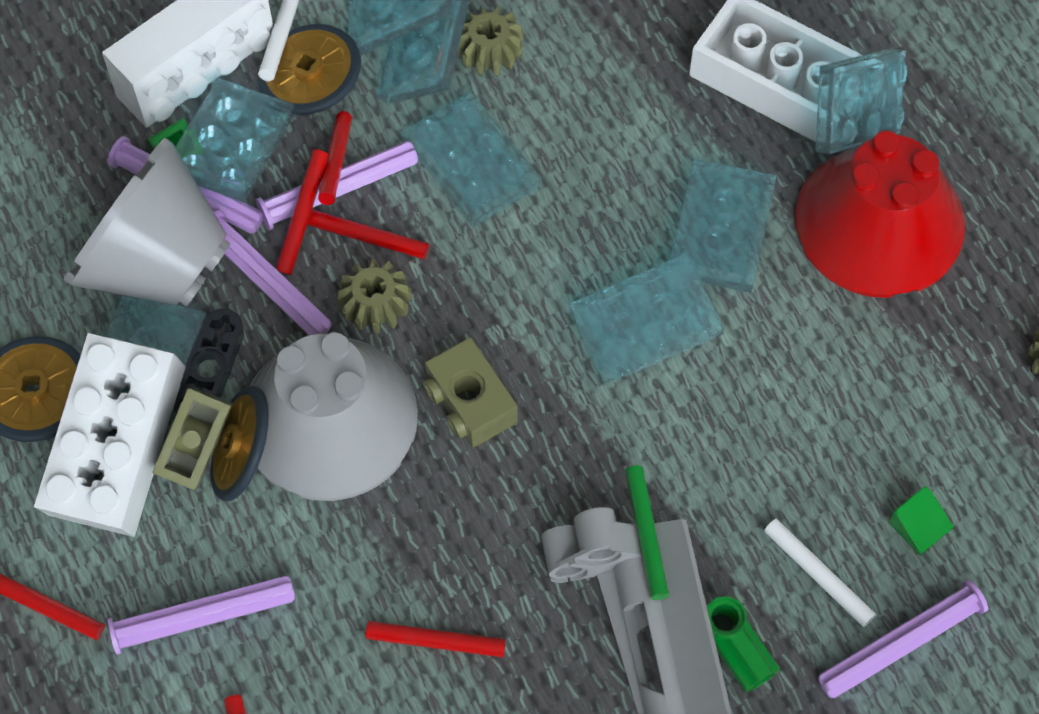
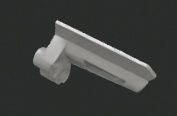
M601 507L583 511L574 517V525L554 527L541 535L551 582H568V577H570L571 581L598 577L638 714H732L686 520L678 519L654 523L669 591V597L662 600H652L650 597L636 523L616 522L613 509ZM646 626L650 628L664 693L649 688L637 638L638 632Z

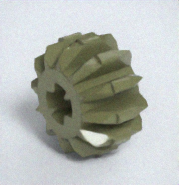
M481 5L478 15L466 12L464 23L457 24L455 30L457 39L455 51L458 57H462V63L466 69L476 66V71L481 76L486 68H492V72L498 76L500 65L512 70L515 58H521L523 52V43L521 42L523 40V30L521 25L516 24L513 13L502 16L499 6L493 12H486Z
M371 258L368 268L365 269L354 263L352 268L353 276L342 275L340 281L342 290H339L337 294L338 304L343 307L342 314L347 322L355 320V326L359 332L368 324H372L373 332L378 335L381 330V323L384 322L395 330L397 325L396 317H407L409 312L407 303L412 299L411 288L406 285V275L403 271L394 272V267L390 261L379 268L376 261Z

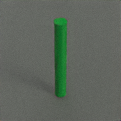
M634 465L626 468L625 474L650 597L652 600H662L669 597V591L644 470L642 466Z

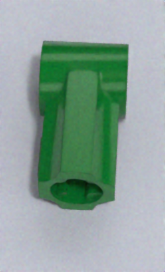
M721 596L713 599L708 604L707 610L717 653L743 692L747 693L775 676L780 671V668L748 623L744 606L737 599L730 596ZM715 615H725L732 620L734 629L721 631L713 625L711 618Z

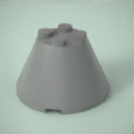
M164 138L146 159L148 161L138 175L132 177L74 260L77 263L76 267L71 272L68 271L63 279L70 286L177 305L181 302L188 306L206 279L200 274L202 269L206 267L213 271L227 251L230 243L224 239L227 235L174 144L167 138Z
M341 333L313 334L295 341L271 358L259 370L250 386H256L263 391L269 410L266 443L257 469L275 486L278 485L287 491L298 494L301 498L335 501L366 493L386 481L400 467L401 461L407 454L412 442H414L418 425V409L413 387L405 372L397 362L382 350L363 341L347 338Z

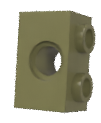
M471 337L425 362L427 380L423 381V385L428 396L435 405L442 402L449 413L446 416V420L453 434L458 439L465 437L472 449L518 423L517 404ZM463 391H473L478 394L472 400H463L458 397Z
M188 388L152 473L196 490L205 474L233 403L197 388Z

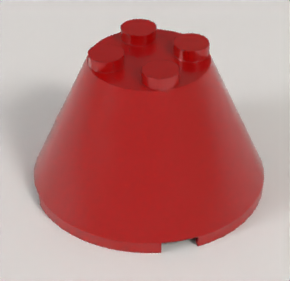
M881 131L874 138L826 160L811 173L797 199L795 228H797L806 257L831 282L860 295L891 298L896 294L915 290L919 292L936 283L950 270L961 251L964 241L965 217L960 199L939 166L937 155L910 137L897 135L892 131Z

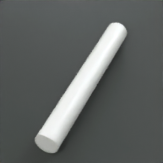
M282 0L258 72L259 77L265 81H272L275 77L299 0Z
M774 519L765 528L764 532L860 625L865 627L874 619L876 613L778 519Z

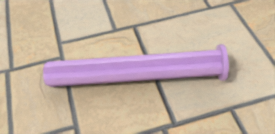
M122 136L115 142L109 153L108 165L112 168L120 166L138 175L148 161L146 159L150 154L131 145L130 139ZM193 176L213 212L217 210L222 211L226 217L225 221L248 233H255L263 222V215L260 210Z
M405 141L343 167L336 197L418 162L417 152L412 143ZM302 185L264 201L261 198L256 199L257 208L262 212V218L268 230L274 229V223L293 215ZM320 186L313 207L322 204L318 200Z
M214 211L227 234L224 239L230 243L224 255L307 335L328 334L332 326L331 320L228 224L222 211Z
M282 576L115 622L113 617L108 618V626L116 655L122 654L121 649L292 603L295 600V594L290 578Z
M971 580L963 581L961 584L962 588L820 673L818 680L822 690L829 698H836L974 613L983 614L987 612L988 605L984 595Z

